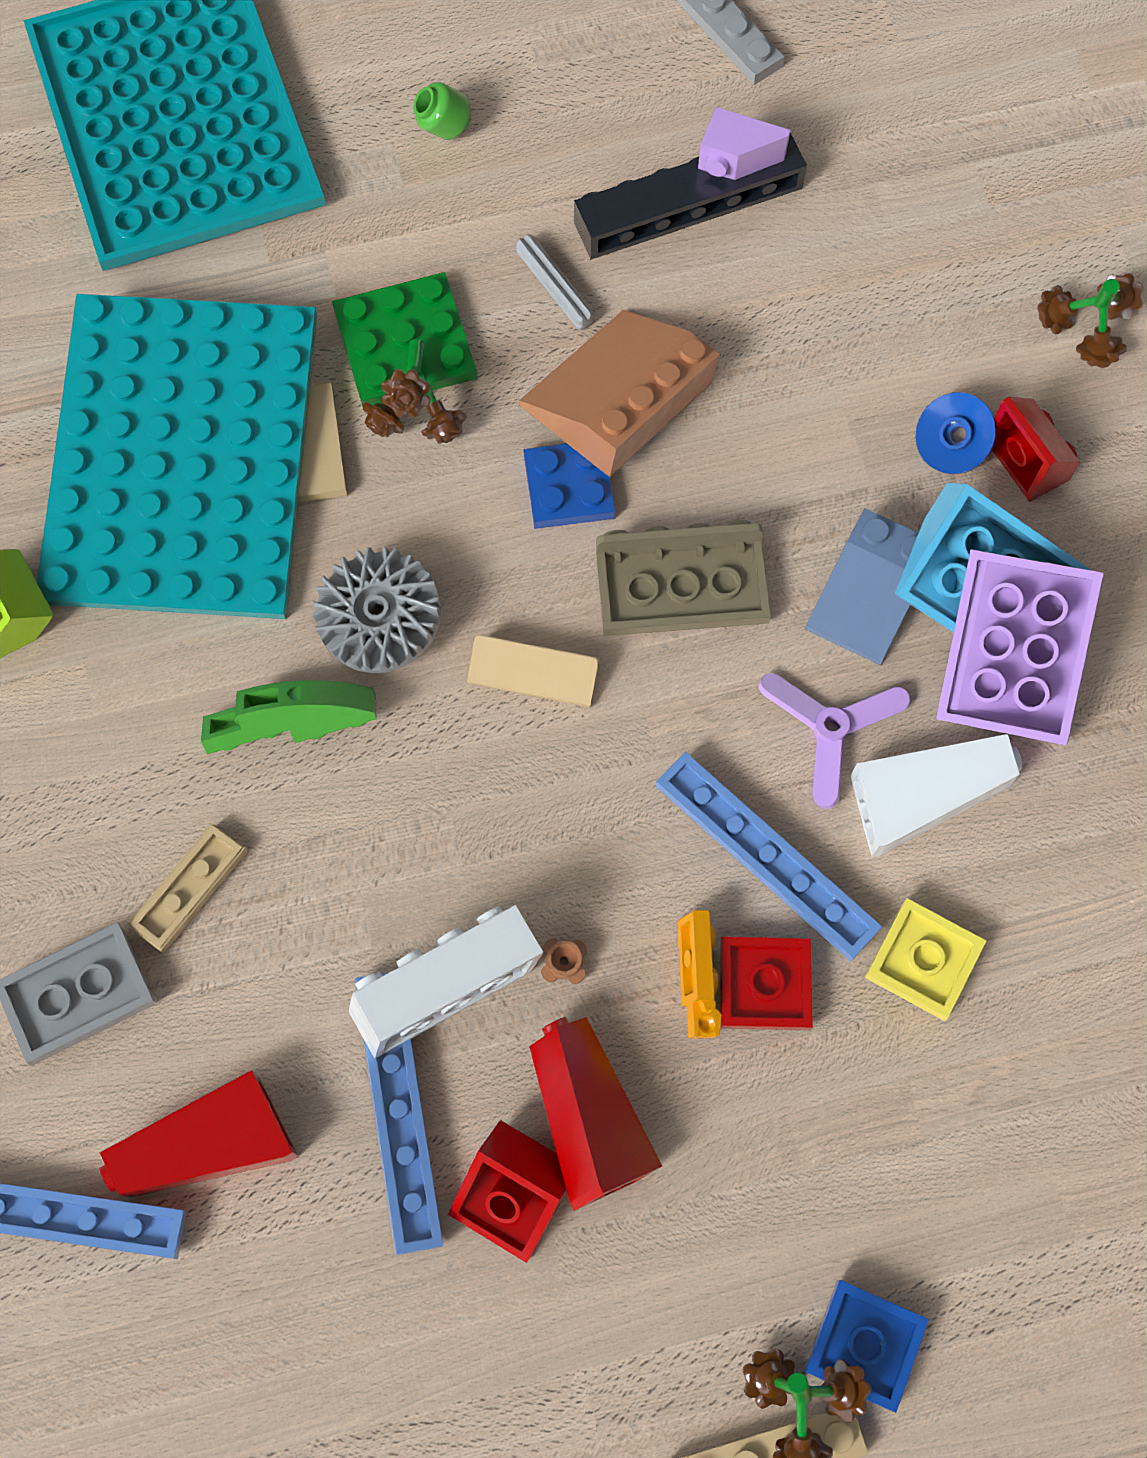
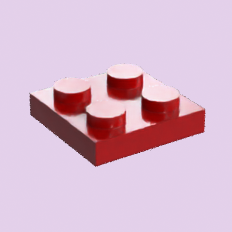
M721 937V1029L810 1031L813 1028L811 938Z

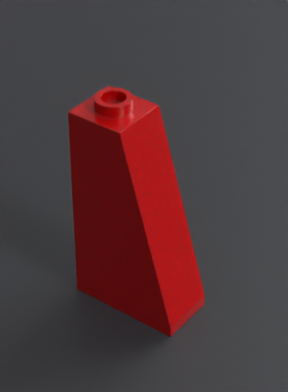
M563 1017L542 1028L545 1036L530 1045L529 1048L568 1199L573 1211H576L636 1183L663 1166L587 1017L570 1023L566 1017Z
M251 1070L99 1152L105 1164L99 1170L110 1192L117 1190L119 1195L131 1198L286 1163L299 1156L260 1077Z

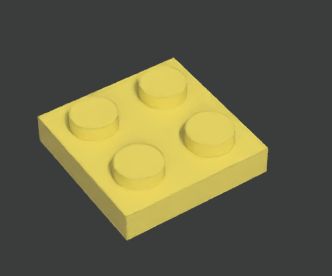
M906 898L864 978L945 1021L949 1018L986 940Z

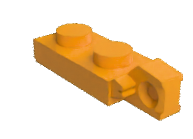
M694 910L677 921L682 1007L687 1008L688 1038L713 1039L720 1036L722 1016L715 1008L716 1002L714 1001V994L718 989V973L712 965V950L715 946L716 933L713 924H710L709 910Z

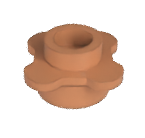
M555 938L547 940L543 946V951L546 954V965L541 970L543 978L547 982H555L557 979L569 980L572 984L582 982L585 978L582 959L587 953L586 945L580 940L573 942L566 940L558 941ZM566 957L569 962L566 965H562L560 959Z

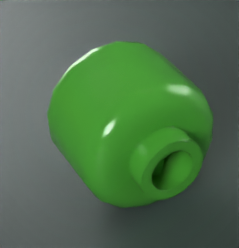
M434 82L427 87H423L414 100L413 109L419 127L444 140L456 138L467 129L470 123L471 109L467 96L442 82Z

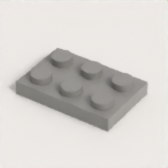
M119 922L0 979V1001L25 1061L31 1066L157 1004L126 933Z

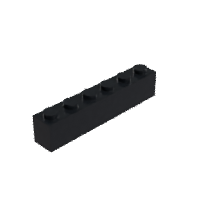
M790 133L784 161L736 180L723 176H714L707 171L698 169L699 157H696L688 163L670 169L662 168L651 175L636 180H626L615 187L600 192H590L574 200V224L590 260L801 190L804 184L807 164L793 136Z

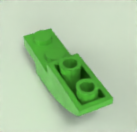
M322 680L278 682L240 690L236 693V707L203 716L201 743L208 755L221 750H233L241 744L261 738H273L281 732L288 730L295 743L308 739H319L328 733L348 727H360L368 721L377 719L376 694L371 687Z

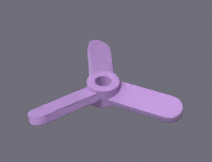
M765 674L759 683V690L765 697L813 729L814 736L817 739L813 800L823 809L833 808L840 799L843 746L846 735L904 711L910 701L905 689L892 687L841 709L836 707L826 708L777 674ZM832 722L836 724L838 730H828L825 727V723Z

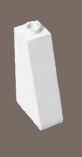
M1008 734L857 763L850 778L871 857L880 856L1009 788L1020 775L1022 761L1017 747L1011 746Z

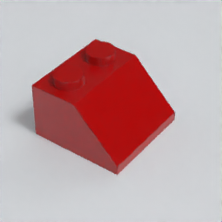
M1009 396L1002 400L994 417L997 433L992 451L1027 500L1031 502L1068 482L1080 461L1077 458L1074 447L1068 441H1064L1055 429L1050 414L1042 410L1034 399Z
M500 1120L478 1150L447 1215L527 1263L567 1193L557 1153Z

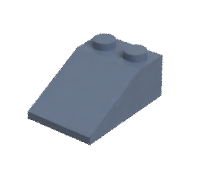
M864 508L808 620L805 630L881 665L910 607L909 603L895 595V591L918 532Z

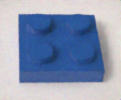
M560 444L523 449L534 529L615 519V508L609 476L570 445Z
M837 1280L803 1372L824 1381V1369L826 1367H834L838 1359H845L851 1366L863 1368L865 1372L864 1379L871 1386V1392L867 1397V1401L896 1413L929 1319L842 1280Z

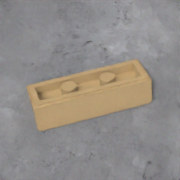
M475 635L467 683L591 707L599 670V659L484 635Z

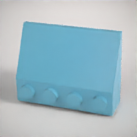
M946 483L922 523L895 595L954 633L971 550L1085 570L1091 569L970 485Z

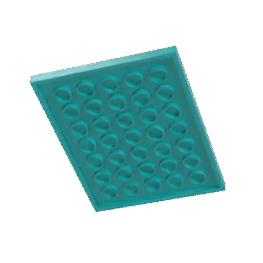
M94 0L23 20L93 245L103 271L326 205L324 194L253 0Z
M76 294L37 584L49 605L286 619L318 315L315 307Z

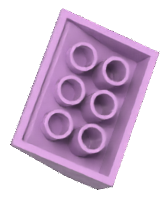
M971 550L936 719L1067 745L1104 573Z

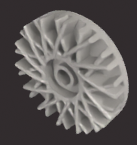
M367 547L365 555L360 550L355 551L357 557L350 561L342 557L340 559L342 566L334 564L332 566L334 573L329 579L322 576L321 580L324 586L317 587L319 599L318 602L313 601V606L316 610L313 612V617L317 623L316 631L329 652L338 661L352 669L367 673H384L400 669L420 657L430 646L438 631L441 620V601L431 575L424 570L420 561H414L413 557L409 554L408 557L402 556L396 548L390 553L388 548L382 547L383 552L374 553L371 547ZM383 610L381 614L375 615L378 611Z

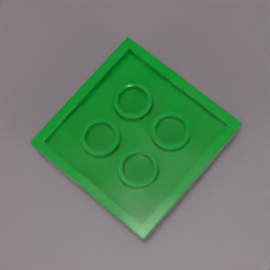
M445 272L332 301L362 407L365 402L372 406L375 403L383 404L382 396L385 394L381 388L383 381L390 379L396 369H401L406 374L409 342L413 339H419L425 343L422 373L430 384L432 391L478 379L477 369Z

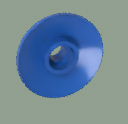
M961 392L945 394L932 401L922 412L916 426L915 438L917 449L923 460L939 472L946 474L969 472L981 465L991 453L996 440V422L990 408L981 399ZM959 428H964L966 432L964 440L956 443L954 440L955 431Z

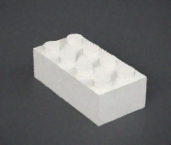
M516 905L505 911L500 906L495 907L481 915L477 919L479 925L463 932L461 927L456 928L437 940L439 946L423 954L421 949H417L398 960L397 965L399 968L383 976L380 971H376L355 984L358 990L352 993L348 1012L374 1058L383 1055L405 1041L412 1039L531 973L543 951Z

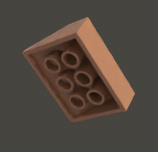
M622 310L519 400V406L611 477L712 383L720 354L689 330Z

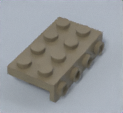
M738 520L725 526L710 527V525L705 523H697L685 529L672 530L657 526L649 528L645 532L628 533L625 530H611L604 535L598 536L596 538V563L603 635L614 636L769 624L771 613L761 543L763 536L762 525L751 523L747 520Z

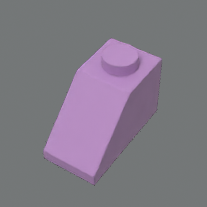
M716 107L701 142L698 169L707 171L714 176H723L736 180L782 162L786 156L791 130Z

